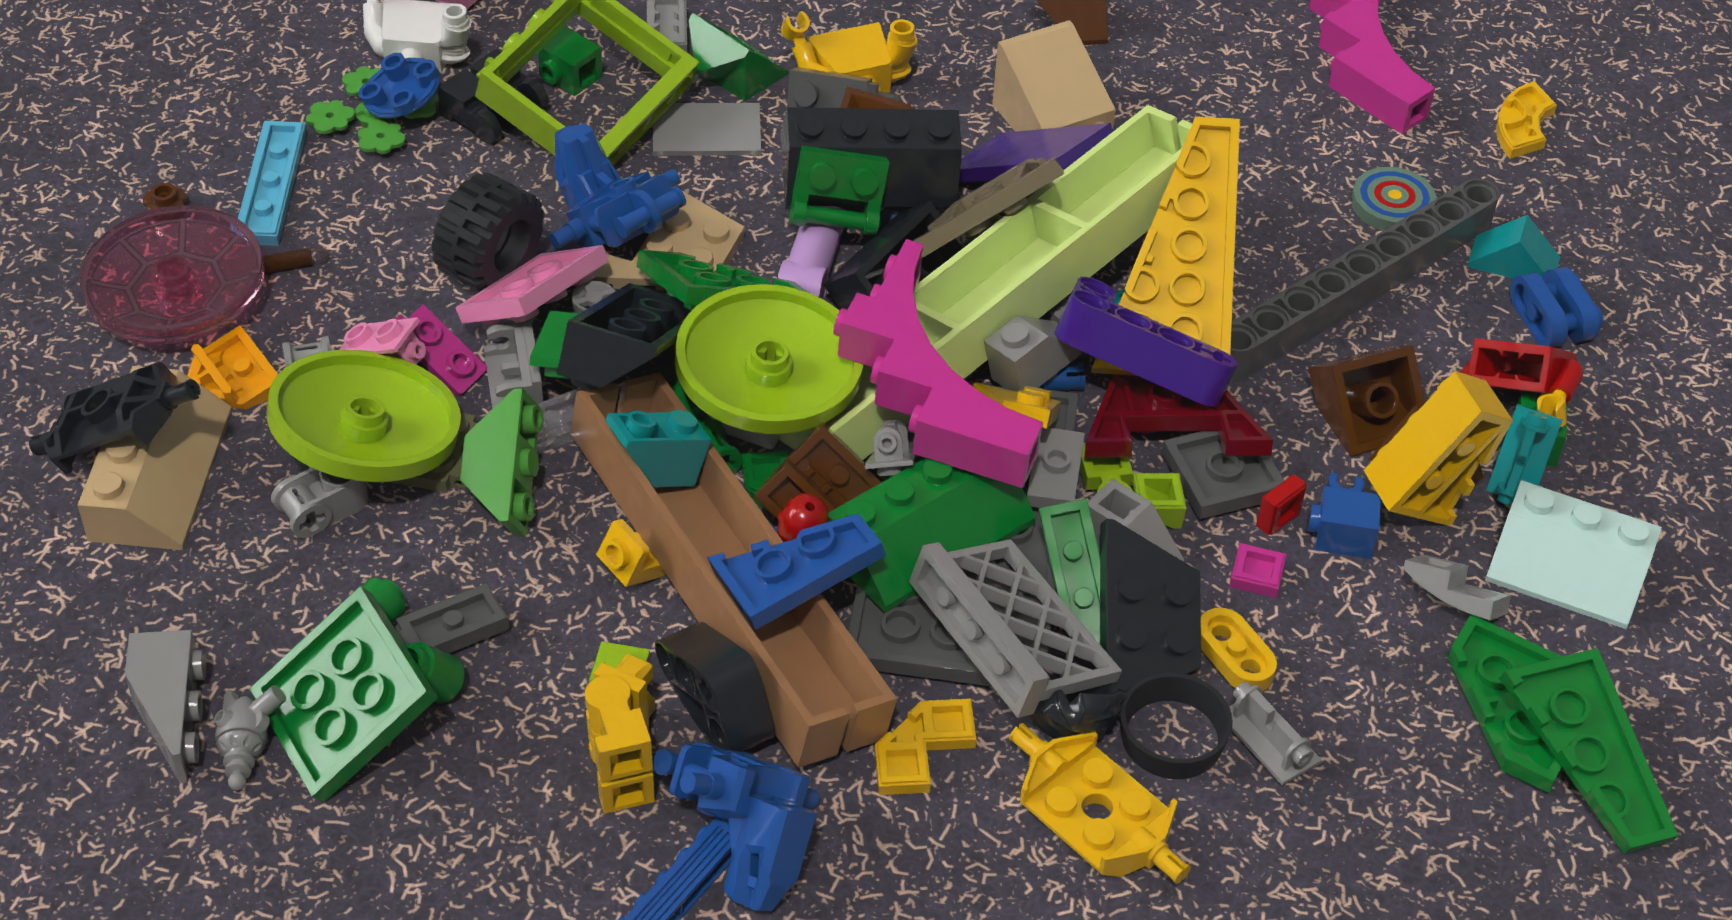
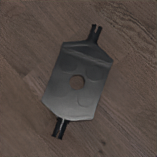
M162 362L134 370L126 375L65 396L58 420L53 423L50 431L32 436V440H29V448L35 455H42L46 452L49 459L61 471L69 474L72 472V464L78 453L85 454L103 444L112 441H122L130 436L142 448L146 447L178 405L199 398L198 395L201 394L200 387L193 379L177 385V377Z

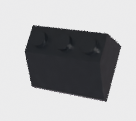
M931 201L899 212L876 236L872 237L823 284L840 310L842 308L848 310L856 293L870 296L875 284L882 285L885 266L890 255L897 256L906 239L913 241L929 232L927 227L940 217ZM956 238L922 258L918 283L963 249Z

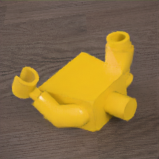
M800 11L796 17L797 25L800 29L792 26L789 16L782 23V35L787 40L794 41L795 47L792 48L799 68L872 78V82L879 83V92L890 93L892 82L905 78L911 72L909 61L917 45V37L914 32V24L908 20L899 19L890 24L887 45L879 22L808 36L807 42L804 33L809 27L810 20L806 13Z

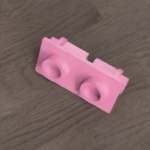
M418 317L400 320L390 319L384 322L368 324L365 322L359 323L345 334V342L339 349L373 351L377 354L399 357L414 364L419 363L426 354L424 343L413 333V330L420 322Z

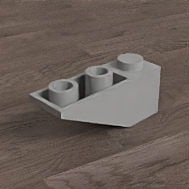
M192 630L129 633L125 677L133 704L179 783H188L189 764L198 763L199 738L197 732H192L193 722L202 721L203 717L202 694L200 690H196L197 681L206 679L205 651L196 650Z

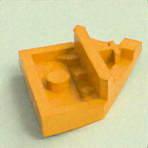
M241 325L203 349L199 344L192 345L191 352L194 357L187 374L188 377L231 405L232 408L246 410L268 400L271 384L278 373Z

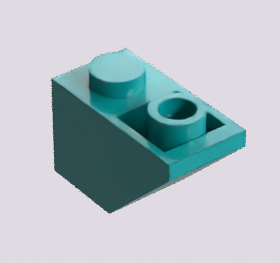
M635 410L629 413L607 414L606 423L653 487L695 486L712 439L691 412L673 410L671 412L646 413Z

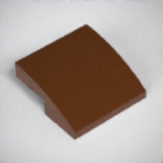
M822 421L754 494V497L777 519L779 512L785 508L794 496L800 493H810L819 497L827 505L829 513L882 483L884 480L872 469H865V462Z

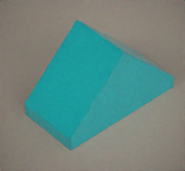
M1525 215L1476 235L1467 267L1512 279L1517 275L1533 272L1543 277L1545 271L1558 268L1560 256L1530 217Z

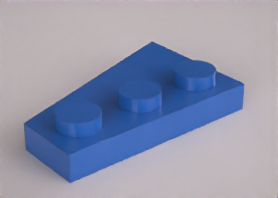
M858 513L800 530L797 538L771 546L769 540L751 544L752 552L728 559L725 553L707 558L713 572L754 629L757 630L885 557L886 554L882 542Z

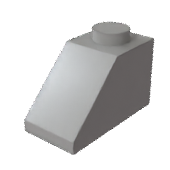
M1019 315L1015 316L984 340L991 378L1006 389L1017 392L1023 390L1024 386L1039 388L1081 355L1083 351L1057 338L1054 333L1057 322Z

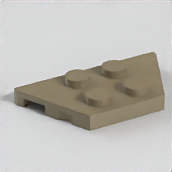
M1055 157L1047 162L1045 158H1038L1036 160L1026 159L954 202L927 227L929 229L928 233L913 241L923 244V258L963 233L970 238L990 225L989 218L1003 211L1005 216L1017 211L1028 202L1026 196L1062 176L1065 172Z

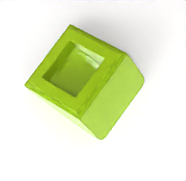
M1133 473L1134 492L1152 502L1164 525L1173 529H1181L1187 508L1180 474Z

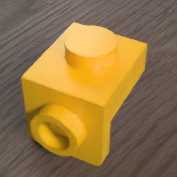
M623 519L615 520L611 523L596 556L625 587L666 575L638 532H634Z

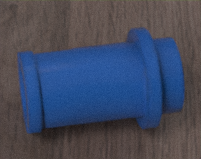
M1069 363L1039 388L1054 391H1082L1085 387V376H1079L1078 374L1085 371L1083 363Z

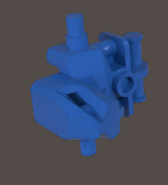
M585 123L574 126L568 125L555 132V175L569 208V211L566 213L569 221L564 224V227L549 234L550 242L554 248L560 249L571 242L575 243L577 241L579 246L591 247L606 243L607 246L615 248L642 233H653L659 230L662 222L678 214L679 208L686 205L684 193L676 186L680 184V177L674 169L652 177L649 171L621 179L607 158L592 127Z
M697 742L685 744L679 754L673 753L668 749L658 750L653 758V768L658 775L666 776L673 774L669 788L670 794L678 798L698 800L697 811L729 821L732 858L723 886L724 892L732 901L752 910L772 911L799 877L816 818V812L810 809L818 805L820 798L815 788H808L811 777L783 765L757 760L755 755L747 752L721 749L711 744Z

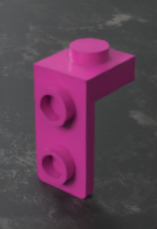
M422 304L409 317H418L420 319V322L413 330L416 337L426 347V354L420 363L440 379L455 396H461L487 370V366ZM400 314V315L396 318V320L406 319V318H405L402 314Z

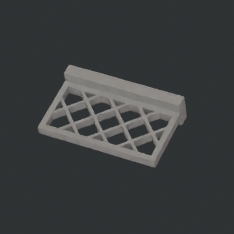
M1011 539L947 552L939 542L923 545L909 583L1017 718L1034 714L1039 701L1049 699L1056 690H1062L1067 695L1118 681L1122 672L1119 666ZM1004 558L1015 572L989 563V561ZM961 568L978 574L977 580L967 577ZM987 577L1011 586L1010 593L983 583L984 578ZM1017 590L1035 595L1042 604L1017 596ZM988 601L1004 606V613L994 610ZM1012 610L1038 619L1037 626L1012 617ZM1045 622L1063 628L1070 638L1044 629ZM1015 634L1033 640L1032 647L1022 644ZM1040 643L1065 652V660L1040 651ZM1076 656L1090 661L1097 669L1091 670L1072 663L1073 657ZM1044 669L1061 674V678L1049 681L1050 677Z

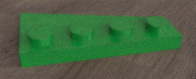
M1598 648L1503 672L1499 679L1624 855L1672 843L1678 837V833Z

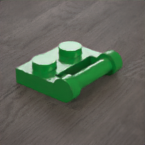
M801 146L789 211V224L803 227L805 223L851 228L861 230L863 235L876 236L890 164L888 158ZM809 194L865 202L863 212L810 206L807 203Z

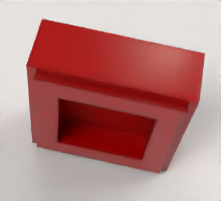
M1293 474L1262 497L1256 527L1265 534L1272 536L1298 517L1306 491V482Z

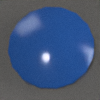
M393 53L382 60V68L370 78L368 83L359 89L358 95L369 113L379 118L400 117L421 108L434 96L440 85V72L432 60L404 58L401 53Z

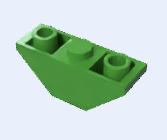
M523 388L513 389L465 435L460 480L516 537H526L528 523L534 516L535 506L531 495L533 477L539 471V458L536 446L538 433L542 431L544 424L541 407Z

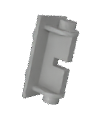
M889 419L881 425L880 430L874 436V452L865 463V469L877 468L879 476H890L898 474L910 465H914L919 455L912 454L913 449H909L908 430L901 420Z
M1243 682L1234 690L1233 696L1237 700L1229 706L1233 719L1232 731L1281 785L1322 763V759L1311 749L1310 740L1306 737L1302 738L1263 697L1262 689L1258 685L1251 686L1248 682Z

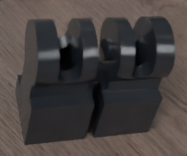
M498 49L470 65V72L464 69L438 87L440 116L450 122L455 120L469 128L475 137L489 145L501 138L502 131L509 133L516 128L475 97L479 81L476 74L484 68L487 58L492 57L495 59L501 53ZM521 69L507 82L541 109H545L548 106V95L543 85L536 78L524 75Z

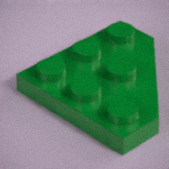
M639 250L636 267L651 278L650 281L665 288L669 296L684 303L683 307L689 310H693L707 298L727 289L746 285L772 284L769 279L753 275V271L723 263L717 264L715 271L711 264L697 261L695 256L680 252ZM780 278L774 280V285L787 286L808 292L793 281Z
M1471 614L1451 646L1448 656L1451 667L1501 770L1550 793L1563 768L1499 678L1505 670L1562 656Z

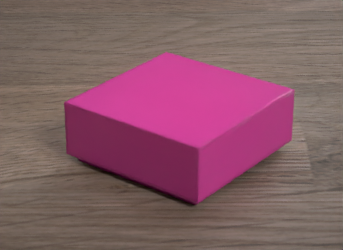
M1239 543L1229 587L1277 598L1287 554Z

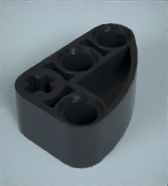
M698 622L656 640V656L666 678L711 745L721 749L743 752L775 736V726L759 670L753 658L746 650L704 622Z

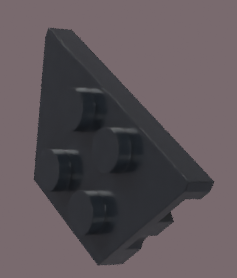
M1105 519L1100 524V645L1122 670L1117 682L1106 685L1118 687L1127 693L1135 683L1148 676L1169 672L1190 674L1201 668L1200 571L1118 521Z

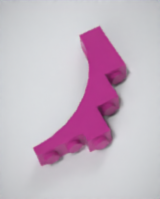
M1310 0L1309 9L1324 18L1320 25L1321 36L1318 47L1334 57L1330 64L1331 75L1328 86L1401 134H1404L1428 118L1435 87L1410 69L1395 53L1383 33L1378 15V6L1383 0Z
M906 239L898 255H890L885 266L882 285L875 284L870 296L856 293L848 310L842 308L839 311L833 334L839 336L838 356L873 367L870 382L876 384L874 404L911 415L908 431L915 434L912 454L1023 488L1038 455L1043 422L1008 409L977 391L954 372L931 345L919 321L914 299V292L920 278L923 244Z

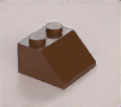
M1413 345L1387 346L1308 367L1316 406L1349 456L1377 449L1417 403L1425 401Z

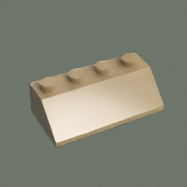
M132 366L130 373L143 367ZM169 369L177 377V385L191 379L180 370ZM198 384L201 390V394L198 395L199 398L178 405L148 446L142 448L130 436L122 441H112L101 445L77 505L88 542L183 550L229 422L232 406Z

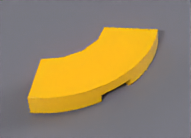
M1535 81L1527 83L1511 92L1504 100L1498 114L1496 123L1497 138L1502 149L1510 159L1544 149L1547 139L1540 130V124L1543 119L1555 114L1557 104Z

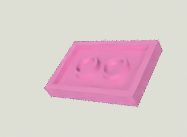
M603 245L542 253L455 308L462 324L481 322L482 326H491L506 318H513L515 323L523 322L537 316L540 313L538 307L541 305L553 303L568 295L566 289L570 286L580 285L595 277L594 271L609 260Z

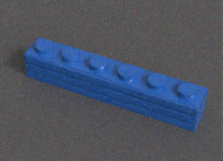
M716 817L709 826L704 825L698 832L696 840L688 848L685 847L679 852L675 863L668 871L663 870L647 894L642 893L627 916H622L618 920H681L730 865L732 852L729 824Z

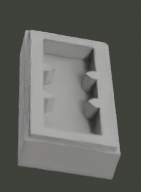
M647 0V23L687 52L686 0Z
M1042 428L1038 455L1031 469L1027 499L1031 507L1041 508L1075 501L1085 433L1055 428Z

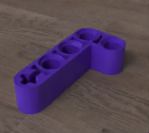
M1090 277L1078 278L1054 331L1058 339L1078 350L1195 402L1211 407L1219 405L1238 366L1237 361L1231 355L1114 303L1116 292L1102 281Z

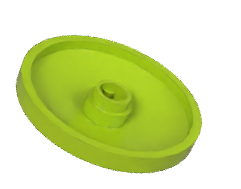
M769 284L746 285L727 289L698 304L683 321L677 335L675 349V368L679 382L688 397L701 410L729 426L763 434L800 432L817 427L822 421L826 423L836 417L855 397L861 382L863 364L838 356L839 336L833 334L835 321L839 313L837 308L811 293L787 286Z
M366 350L325 351L303 357L291 363L273 380L269 390L266 410L267 422L272 435L291 456L323 473L365 482H390L409 479L438 467L453 452L458 440L461 422L460 408L456 398L450 389L435 375L405 359Z

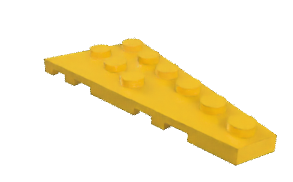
M1195 116L1118 305L1218 348L1230 355L1240 119ZM1099 358L1095 359L1091 373L1137 376Z

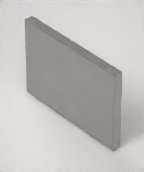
M674 103L653 125V156L761 155L760 103Z

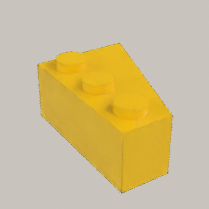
M1454 371L1447 379L1441 382L1437 391L1427 402L1409 417L1407 423L1393 439L1378 451L1377 456L1363 471L1388 511L1447 526L1452 525L1457 517L1453 511L1454 506L1461 495H1470L1475 487L1471 477L1480 463H1489L1512 424L1513 419L1486 380Z

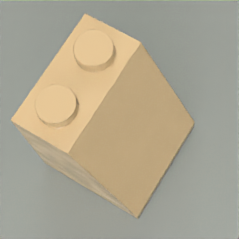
M1070 20L998 42L992 104L1014 131L1111 123L1113 128L1116 109L1075 26Z

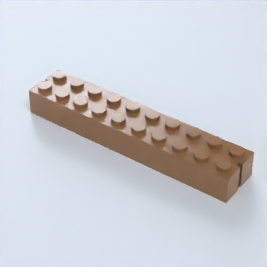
M660 372L622 382L617 413H629L635 410L646 413L671 412L673 410L689 412ZM607 384L594 390L585 389L577 391L570 428L571 436L635 530L640 534L642 540L648 545L650 552L658 561L697 621L706 623L751 655L763 682L775 726V735L796 766L799 768L838 755L840 745L848 752L878 742L888 731L897 697L822 594L814 596L755 630L713 572L707 557L725 553L728 559L752 552L751 544L769 540L771 546L783 543L713 444L710 443L695 486L653 487L605 421L608 413L615 412L619 390L616 384Z

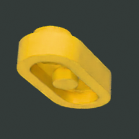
M1213 608L1201 615V650L1234 688H1237L1243 682H1248L1251 686L1258 685L1262 691L1268 689L1274 680L1277 660L1274 653L1245 619L1237 612L1227 608ZM1214 636H1223L1227 640L1220 641L1217 640ZM1244 670H1252L1255 673H1249Z

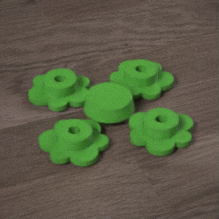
M362 66L357 68L356 72L346 73L342 77L346 93L349 96L359 97V89L368 83L370 78L381 68L370 70V68ZM434 94L424 106L410 114L404 115V117L414 119L433 116L436 113V105L439 104V96ZM333 100L329 104L326 102H316L311 105V113L306 116L307 124L314 126L315 131L319 134H329L345 130L348 127V122L356 116L358 123L364 127L357 133L360 139L359 148L364 152L387 154L393 148L401 147L405 143V136L401 133V126L399 124H389L391 118H379L369 113L363 102L356 107L355 111L349 106H343V103L339 100Z

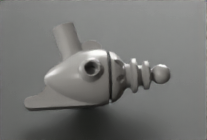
M275 685L271 686L255 701L247 696L239 698L238 694L232 690H227L224 694L223 710L218 711L214 717V722L217 725L215 731L217 748L221 755L224 756V772L229 777L228 786L233 790L237 791L245 787L246 778L251 775L255 759L262 753L265 745L268 743L267 727L270 723L268 715L286 701L283 691Z

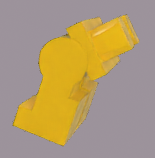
M626 654L616 668L601 663L594 672V680L585 689L589 752L598 770L599 799L604 814L655 802L652 745L649 731V717L655 711V699L647 692V685L653 679V666L649 662L630 654Z

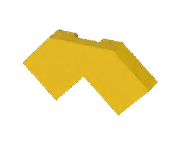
M971 698L920 701L908 712L907 719L893 732H887L875 744L874 756L879 795L930 793L931 781L927 750L976 748L977 739Z

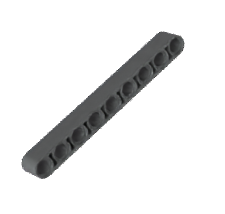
M1484 179L1465 181L1233 320L1230 355L1237 361L1238 366L1231 381H1241L1250 377L1475 239L1476 235L1486 232L1491 227L1500 192L1493 183Z

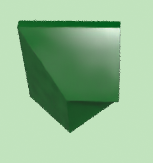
M692 13L688 19L693 57L700 62L696 74L714 83H718L744 102L788 75L789 71L734 34L695 13Z

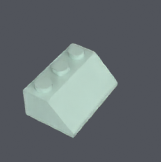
M1521 480L1485 581L1627 629L1662 527Z

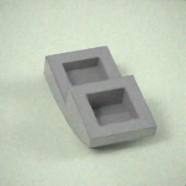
M1424 554L1405 560L1404 570L1425 590L1445 603L1487 620H1493L1508 614L1511 595L1465 584L1469 565Z

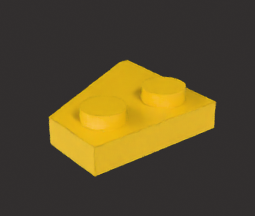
M976 382L973 384L977 391L1006 408L1043 422L1042 428L1047 429L1058 418L1061 401L1050 399L1051 391L1024 386L1023 390L1017 392Z

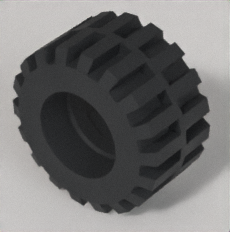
M484 172L483 175L480 173L473 175L470 180L466 179L460 184L458 190L452 193L439 215L440 217L433 233L435 236L432 241L434 264L438 265V269L441 272L479 292L533 258L539 246L544 227L542 225L544 220V211L541 210L542 203L535 195L491 173Z

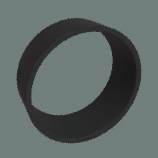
M1169 672L1148 676L1135 683L1128 690L1127 696L1121 704V735L1127 754L1139 767L1162 778L1187 779L1203 774L1218 761L1230 737L1233 719L1228 703L1213 686L1202 679L1188 674ZM1160 701L1181 702L1198 709L1207 716L1216 730L1218 745L1210 752L1198 757L1188 759L1169 758L1156 754L1141 745L1130 732L1128 724L1133 715L1146 705Z

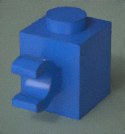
M1332 472L1327 486L1323 488L1320 504L1311 503L1307 532L1315 533L1314 550L1371 559L1379 532L1381 498L1378 494L1363 492L1364 480L1362 477L1356 476L1354 487L1346 489L1338 484V473Z

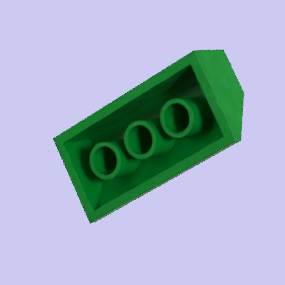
M928 458L920 460L828 513V522L859 513L882 542L886 556L851 575L850 578L885 613L918 594L909 583L923 545L939 542L947 552L1004 541L1034 525L1036 521V516L1023 488Z

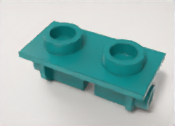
M1517 404L1514 411L1513 422L1507 431L1486 489L1488 492L1499 495L1498 501L1510 506L1513 503L1521 480L1539 486L1563 419Z

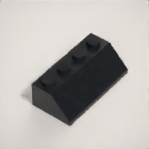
M787 107L780 131L785 209H790L801 146L887 157L890 164L880 210L905 211L931 201L937 211H945L958 200L962 154L959 110ZM810 194L807 203L810 206L840 210H863L865 204L863 201Z
M628 283L568 320L557 374L570 378L571 383L579 388L589 390L601 388L655 358L676 343L679 329L692 310L684 308V303L678 298Z

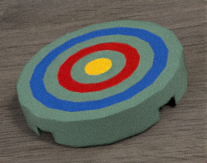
M1378 167L1365 171L1356 179L1351 195V204L1353 211L1363 222L1375 229L1384 231L1434 201L1437 197L1434 188L1420 175L1398 167Z

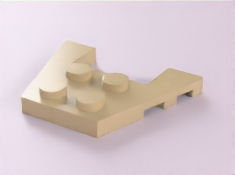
M641 169L639 174L647 172V170ZM682 191L686 198V205L679 208L678 214L662 222L659 230L649 233L639 249L680 252L696 257L697 261L711 264L716 271L717 264L723 263L728 265L744 239V226ZM639 251L632 261L606 254L609 261L594 271L595 277L590 280L612 284L615 289H620L628 283H632L635 285L656 286V290L667 291L661 285L652 283L650 281L651 278L636 267Z

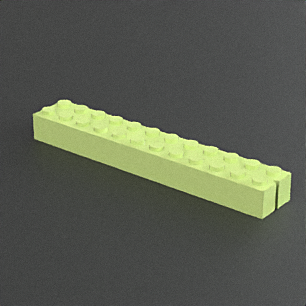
M1147 105L1064 169L1065 173L1062 176L1041 187L1028 197V202L1023 207L1001 218L917 284L914 299L919 321L931 345L954 372L963 379L988 360L984 340L1017 315L1039 319L1072 292L1078 278L1094 275L1149 230L1192 123L1182 120L1177 124L1175 116ZM864 364L861 382L855 397L840 414L825 423L862 460L874 452V436L885 421L898 419L907 425L911 418V415L874 404L876 384L870 382L873 367ZM816 427L800 432L778 435L781 442L796 449Z

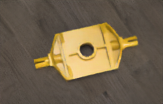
M1024 723L1019 724V729L1018 727L1014 728L1009 736V740L1030 756V767L1022 785L1020 803L1099 873L1106 876L1123 877L1146 866L1150 869L1156 865L1175 884H1179L1181 879L1184 880L1191 870V866L1173 853L1167 844L1176 812L1177 800L1173 798L1168 808L1096 747L1098 738L1096 732L1052 739L1048 742L1040 739ZM1089 804H1100L1105 806L1111 815L1105 819H1093L1084 813L1083 808Z

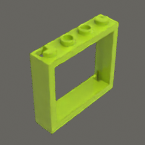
M553 0L546 10L540 8L535 12L527 28L521 34L515 32L509 37L503 46L502 52L495 59L492 57L486 59L484 68L476 74L479 81L475 97L555 156V132L565 126L507 82L578 14L662 76L599 141L607 158L614 166L689 89L700 62L616 0Z

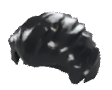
M1107 685L1067 695L1062 690H1056L1049 699L1039 701L1034 714L1028 716L1036 727L1053 739L1096 732L1098 734L1097 740H1101L1105 735L1106 729H1113L1114 720L1119 719V712L1122 710L1121 702L1127 694L1123 689Z

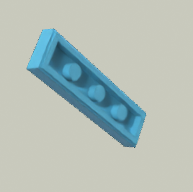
M264 121L235 227L248 236L255 245L279 246L307 135L306 123ZM242 241L239 243L240 245H246Z

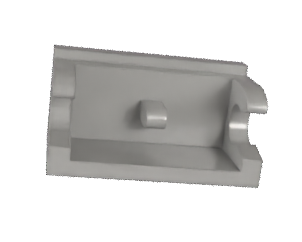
M531 319L489 327L486 330L487 338H508V341L505 343H493L483 346L492 409L513 389L523 388L541 407L543 412V393L539 366L529 365L530 355L535 346Z

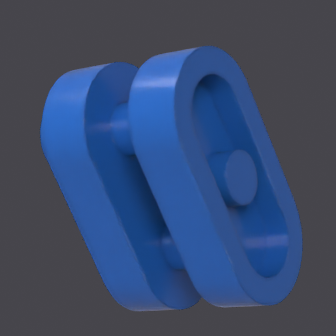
M1570 268L1549 269L1545 271L1543 277L1535 272L1517 275L1511 282L1510 296L1512 305L1538 345L1549 347L1562 346L1566 342L1567 336L1574 343L1593 340L1597 337L1599 329L1603 324L1601 309L1597 304H1594L1582 286L1579 276L1574 274Z

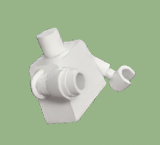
M367 0V3L363 4L364 35L376 55L385 58L393 53H401L404 58L432 60L435 62L440 73L443 72L447 64L460 63L470 55L467 40L472 20L467 15L466 7L461 4L417 0H384L383 3H379V0Z

